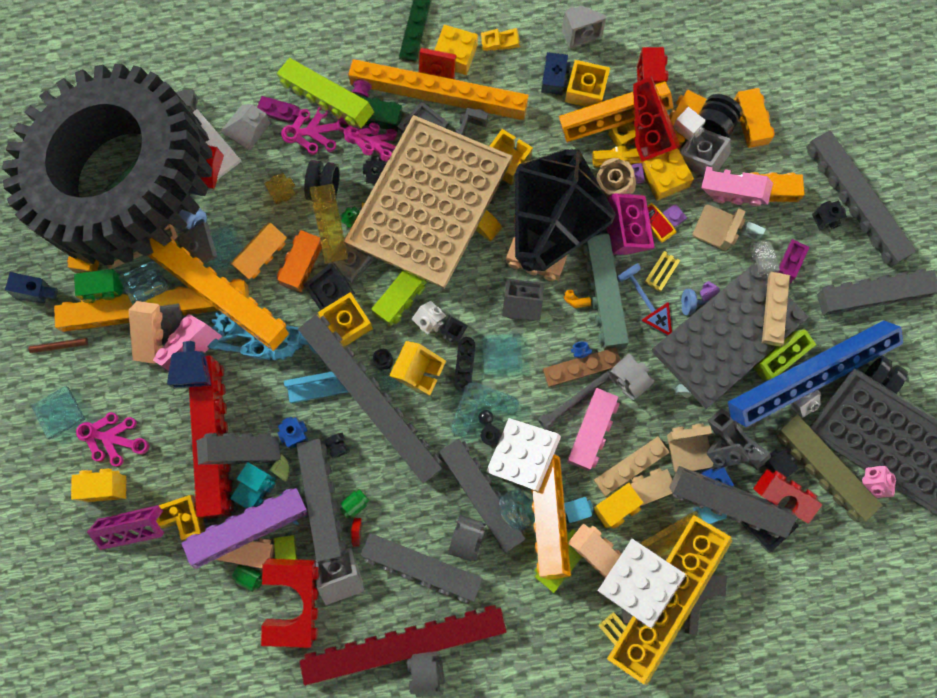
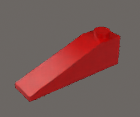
M652 76L634 83L635 146L641 162L677 149L680 147V143Z

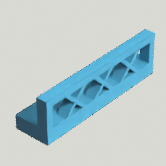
M333 372L284 381V386L288 389L290 403L348 393L347 389Z

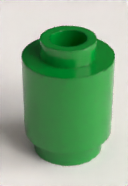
M360 489L356 492L353 491L340 503L342 506L340 511L346 518L349 516L354 518L367 506L370 500Z
M239 564L232 575L235 583L252 592L255 589L259 590L262 585V573L247 565Z

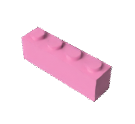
M596 388L567 463L587 471L591 470V467H596L599 459L596 454L598 449H603L606 441L603 436L605 431L609 432L613 423L610 420L612 413L616 414L620 404L617 402L618 396Z

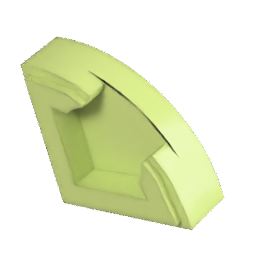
M281 454V460L276 461L270 471L286 482L290 474V466L288 465V460Z

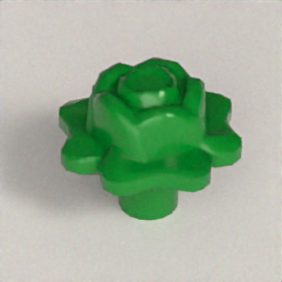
M355 206L352 209L347 207L346 211L341 214L343 218L341 222L346 224L348 228H351L360 211Z

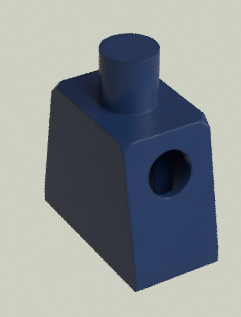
M13 272L9 273L5 291L15 299L45 303L46 298L56 299L58 294L57 288L49 287L41 278Z
M184 341L183 352L172 353L167 385L173 389L211 386L206 356L201 351H195L194 341Z

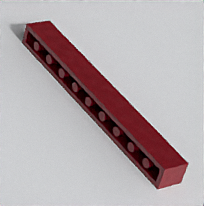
M496 604L484 607V612L477 613L476 610L464 612L465 617L457 618L456 615L444 618L445 622L438 624L436 620L424 623L425 627L417 629L416 625L404 628L405 632L397 634L396 630L384 633L385 637L377 639V636L365 638V643L357 644V641L345 643V648L338 650L336 646L324 649L325 653L317 655L316 651L304 654L305 658L299 660L304 686L412 658L413 654L440 651L505 634L507 631L501 607L496 608Z

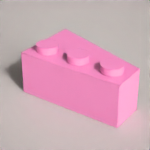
M706 167L701 188L714 202L725 203V201H729L736 205L749 203L752 206L768 205L773 182L768 176L744 172L742 175L730 174L731 170L725 169L724 173L713 171V167Z
M188 314L181 320L176 331L169 336L166 344L158 350L153 361L169 371L172 353L183 352L184 341H194L195 351H203L205 353L209 349L208 345L214 339L219 340L222 336L206 323Z

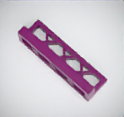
M157 505L99 518L87 533L100 550L160 538L164 532L156 520L163 511ZM150 526L154 532L145 529V527ZM129 530H133L139 533V535L130 533ZM114 533H117L124 537L121 539L115 536ZM100 536L108 539V542H103Z

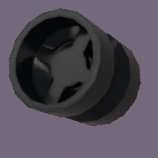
M381 348L373 354V362L379 370L386 371L393 366V357L390 351Z
M338 433L325 439L326 445L331 449L330 455L332 459L350 452L348 445L344 442L345 437L343 433Z

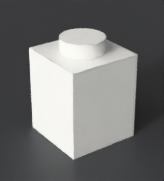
M688 107L676 119L673 127L687 140L691 141L694 136L698 138L704 131L703 125L706 120Z

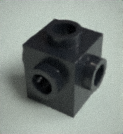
M371 156V159H367L366 163H363V174H366V183L377 182L387 161L381 160L380 156Z
M839 200L833 203L827 201L821 204L812 214L819 231L829 227L835 229L841 226V222L847 217L846 210L841 206Z

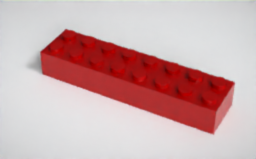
M209 355L206 356L211 386L189 387L196 515L198 518L203 519L230 517L231 511H234L233 500H230V492L233 486L232 481L228 477V472H231V464L198 465L197 440L204 438V435L209 433H217V436H223V434L228 433V423L224 419V414H227V405L225 402L223 403V395L226 394L225 385L222 384L224 367Z

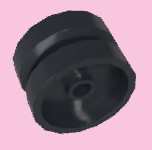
M311 160L309 162L304 182L306 200L318 201L321 198L323 203L334 204L340 182L339 164L327 162L324 166L322 161Z
M881 355L868 367L864 374L897 394L907 379L908 371L899 365L892 367V361Z

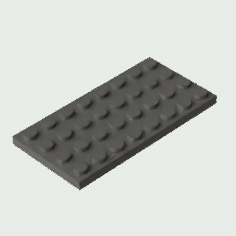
M756 263L751 265L651 350L705 409L710 407L776 347L762 343L768 275ZM789 296L784 339L809 317Z
M854 368L809 427L827 446L865 470L866 468L886 466L895 476V489L937 515V418Z

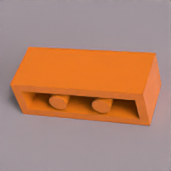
M302 230L294 237L293 247L291 251L287 252L283 268L279 269L277 274V280L280 285L300 293L302 292L304 284L324 245L320 237Z

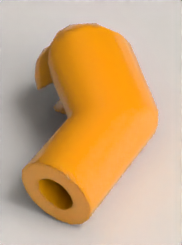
M573 290L565 292L564 300L573 308L591 306L590 297L578 298Z

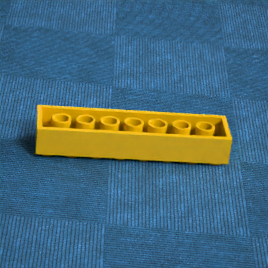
M693 515L666 560L685 573V578L652 629L633 616L607 658L610 662L642 684L648 685L731 545V536Z

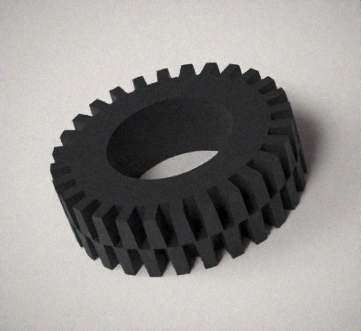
M114 63L111 72L102 64L94 66V78L84 69L75 72L77 83L75 87L65 78L56 82L61 93L57 98L45 90L39 96L47 105L42 112L31 105L24 113L33 123L31 126L17 123L13 130L23 142L8 141L6 151L15 159L3 161L2 170L11 176L3 180V187L11 194L10 197L6 198L9 206L17 211L16 217L27 225V228L75 259L78 257L90 264H94L95 260L104 265H114L115 257L124 263L134 261L133 249L145 257L154 253L150 238L155 239L163 246L167 245L172 241L165 231L169 224L180 232L184 230L187 224L178 214L183 209L196 215L200 207L190 195L206 196L208 187L201 178L211 177L212 167L207 163L206 159L213 157L212 149L206 143L209 137L202 128V123L166 81L163 82L157 74L151 71L147 74L141 67L135 65L129 71L124 64ZM125 134H142L140 155L128 176L117 186L105 193L93 197L80 198L78 192L80 174L92 153L102 144L115 137Z

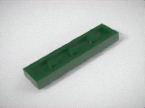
M413 0L399 59L417 62L432 0Z

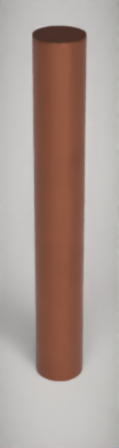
M81 338L29 346L28 350L29 353L86 346L88 345V339Z

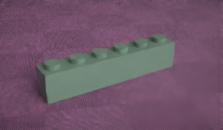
M609 234L594 236L583 244V253L588 257L586 271L591 274L589 288L590 291L593 290L594 292L592 305L593 308L597 309L595 323L597 327L600 326L601 333L598 334L599 344L603 345L604 350L626 347L629 341Z

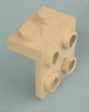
M705 205L692 235L696 239L726 251L730 245H735L739 237L736 234L737 230L743 227L746 220L743 218L746 211L738 208L735 214L732 215L711 205Z
M701 423L692 425V429L686 430L684 427H676L672 429L673 432L667 435L675 472L679 466L692 471L713 467V462L706 454L710 448L708 435L712 434L711 426H704Z

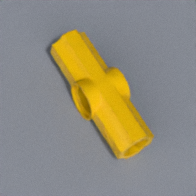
M617 146L612 150L593 151L592 153L594 168H600L605 161L612 158H619L629 162L631 165L639 163L643 165L644 161L641 162L636 148L628 149L626 146Z

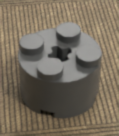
M459 515L448 555L476 562L486 524Z
M439 651L413 654L412 659L407 660L408 672H411L412 681L409 682L410 694H415L417 698L443 695L444 690H440V684H444L442 660L437 658L440 655Z

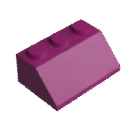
M614 193L607 198L616 214L612 224L607 227L613 254L629 255L654 249L646 197L644 195Z

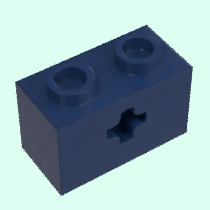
M547 52L541 93L562 95L563 89H567L568 78H565V74L569 73L571 62H567L568 55Z

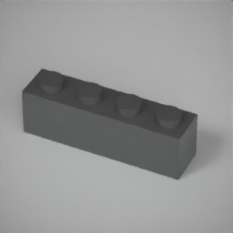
M217 433L205 434L204 438L197 440L198 465L246 464L247 462L251 464L272 463L281 460L279 436H271L270 433L259 434V436H253V433H246L241 436H235V433L223 434V436H217Z

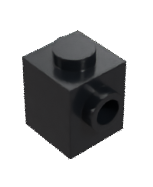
M449 314L440 331L444 334L443 338L446 340L459 342L468 325Z
M775 449L770 452L771 458L764 463L771 472L774 473L777 470L786 477L798 470L793 456L784 449L778 452Z

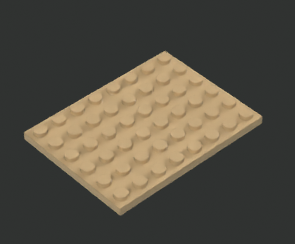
M413 115L344 240L345 244L445 289L513 159L512 155Z

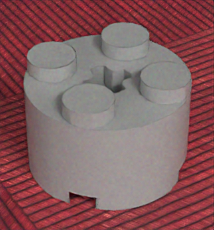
M629 353L608 372L613 383H618L623 389L622 392L631 400L637 399L655 383L654 379L647 374L649 371L648 367L642 362L638 364L636 359Z

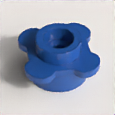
M577 342L573 345L571 353H574V357L584 358L592 353V349H589L587 342Z

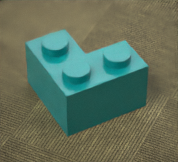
M247 462L237 477L240 484L230 499L246 509L253 506L258 507L265 501L263 498L266 493H270L275 487L276 483L274 481L276 478Z

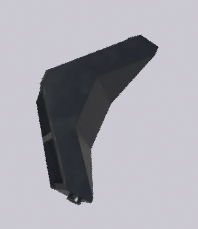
M563 149L518 165L515 172V257L524 270H547L612 224L616 214L579 149Z

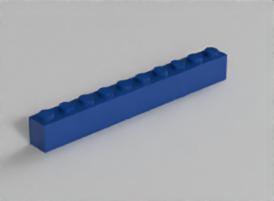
M883 320L728 401L731 419L748 427L853 371L854 368L857 369L903 344L902 327Z

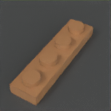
M615 347L584 358H577L543 368V373L549 388L612 369L621 360Z

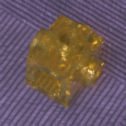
M284 173L274 175L269 181L264 183L276 205L290 200L295 195L293 189L295 184L290 177L286 178Z

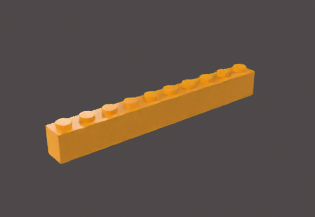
M355 59L352 60L348 74L352 86H354L353 84L356 79H361L369 82L372 90L465 109H480L485 113L524 120L528 105V94Z
M153 238L149 239L154 252L148 255L150 259L269 349L274 351L289 335L285 328L287 325L280 318L274 319L269 310L258 307V303L251 297L246 298L245 294L238 287H231V283L224 277L219 278L211 267H204V263L197 257L192 258L191 254L184 247H177V243L172 238V241L165 246Z
M242 279L231 280L230 286L233 288L238 287L245 294L244 296L249 298L247 283ZM183 286L175 287L174 290L158 289L152 293L143 291L138 292L137 295L122 294L112 300H103L101 298L90 303L81 300L78 303L63 302L62 305L54 306L55 328L62 332L130 323L129 309L136 301L160 304V306L180 304L183 316L219 310L193 290Z

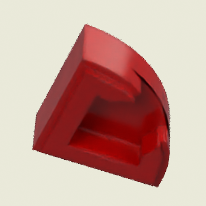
M361 518L353 519L351 541L354 547H360Z

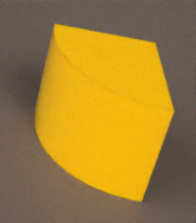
M486 210L476 231L491 242L500 232L502 226Z

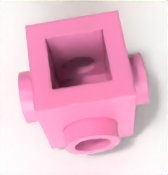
M886 466L866 468L865 477H863L862 482L875 498L894 497L896 485L894 474Z

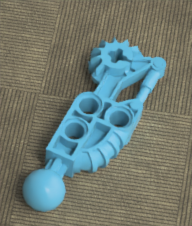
M215 313L218 318L212 320V323L216 324L212 329L222 336L219 340L214 339L208 345L213 350L235 351L247 357L260 360H270L272 358V360L276 361L279 358L285 360L288 356L293 357L294 352L302 348L303 345H308L314 353H317L299 332L298 327L287 325L285 328L289 335L272 351L223 313L221 315ZM236 337L251 339L241 347L223 343ZM264 346L263 352L257 354L258 347Z

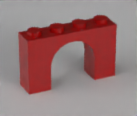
M267 558L263 563L262 585H284L295 589L302 598L303 611L298 617L293 619H266L261 625V646L311 648L314 640H317L318 628H315V620L318 619V607H315V600H318L319 591L316 587V580L319 578V567H316V560Z

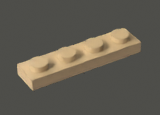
M770 272L768 275L762 343L779 347L784 344L790 275Z
M656 437L593 481L605 497L670 452L660 438Z

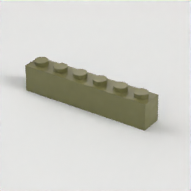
M798 414L791 416L774 432L777 435L778 441L792 450V456L797 460H801L805 465V470L819 480V485L833 495V500L848 511L847 515L852 520L866 522L883 506Z

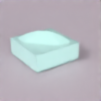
M748 221L741 233L757 241L764 234L765 228Z
M679 384L675 388V395H682L686 398L692 396L683 384Z

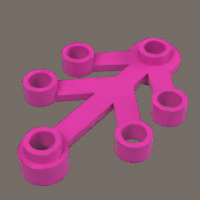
M318 107L317 113L306 128L299 129L304 121L310 119L309 110L301 109L293 125L285 126L282 129L281 136L285 142L290 144L296 142L306 148L308 154L316 155L318 153L317 144L308 142L302 136H310L324 145L326 151L333 152L336 149L335 141L325 138L320 133L337 130L344 133L346 128H342L341 125L346 124L347 128L351 126L343 118L338 119L337 123L317 126L322 118H326L328 115V110L325 111V114H320L319 111L323 109ZM305 112L308 116L302 117L301 114ZM288 133H293L294 136H293V137H288L287 134H288ZM328 144H333L334 147H333V148H328L327 145H328ZM310 147H315L316 150H315V151H310L309 148H310Z
M370 123L369 128H346L344 130V139L349 143L357 144L365 155H372L375 150L381 160L388 161L392 155L391 151H394L396 145L384 141H394L397 132L393 129H387L386 134L377 135L380 126L376 123Z
M109 412L104 418L93 424L90 422L80 424L76 429V435L81 441L87 442L92 452V459L97 462L104 460L105 453L99 450L95 438L102 440L110 457L111 465L119 467L123 464L124 459L118 455L113 443L132 448L134 453L140 455L147 453L149 450V443L145 439L137 438L130 440L115 436L126 429H134L137 424L134 418L127 417L122 423L106 432L97 431L107 424L112 423L113 425L118 422V415ZM114 415V420L110 422L109 417ZM132 420L133 424L128 427L127 422ZM86 429L90 430L88 435L84 434ZM143 443L145 445L144 449L139 450V445ZM100 452L101 457L96 459V454ZM116 457L120 459L118 464L114 463Z

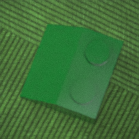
M113 269L74 274L75 296L86 303L95 302V299L101 298L103 300H112L114 297L122 295L126 285V278Z

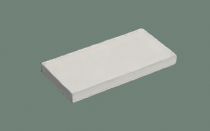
M196 109L193 113L202 123L201 126L209 137V140L206 141L207 145L218 147L224 155L218 174L219 179L242 161L199 110Z

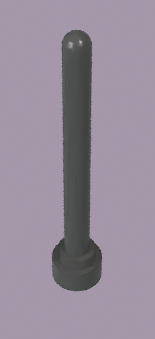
M611 369L551 414L548 413L540 416L537 419L540 425L545 430L552 428L557 418L609 380L608 372Z

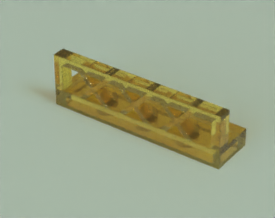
M334 185L310 187L325 264L348 259Z
M697 511L690 512L639 543L656 555H661L677 544L693 515L699 516Z

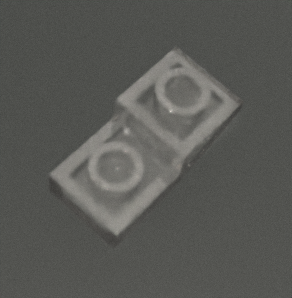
M769 240L751 241L752 258L756 260L759 275L769 274L770 272L778 273L780 269L771 242Z

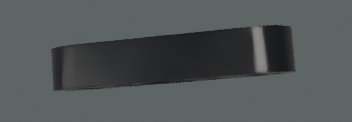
M463 337L458 343L454 386L459 392H467L472 384L476 345L471 337ZM466 342H469L472 346L468 349V355L472 354V357L467 355L460 356V354L465 352V348L462 345H465ZM462 360L470 362L471 365L468 369L463 370L460 368L459 364ZM458 372L463 374L470 373L469 376L465 375V382L468 385H465L464 388H460V384H457L462 379V374L458 375Z

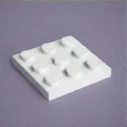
M509 418L486 472L538 492L561 436L557 433Z
M631 539L598 591L652 629L686 574Z

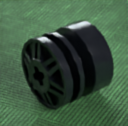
M713 94L708 97L702 111L698 115L706 120L703 125L705 130L729 138L743 111L739 103L734 99L722 94Z

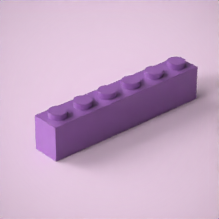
M297 488L287 489L277 498H268L258 507L247 508L239 516H231L220 525L208 527L206 532L189 536L186 539L187 541L181 544L190 566L197 569L308 515V511Z

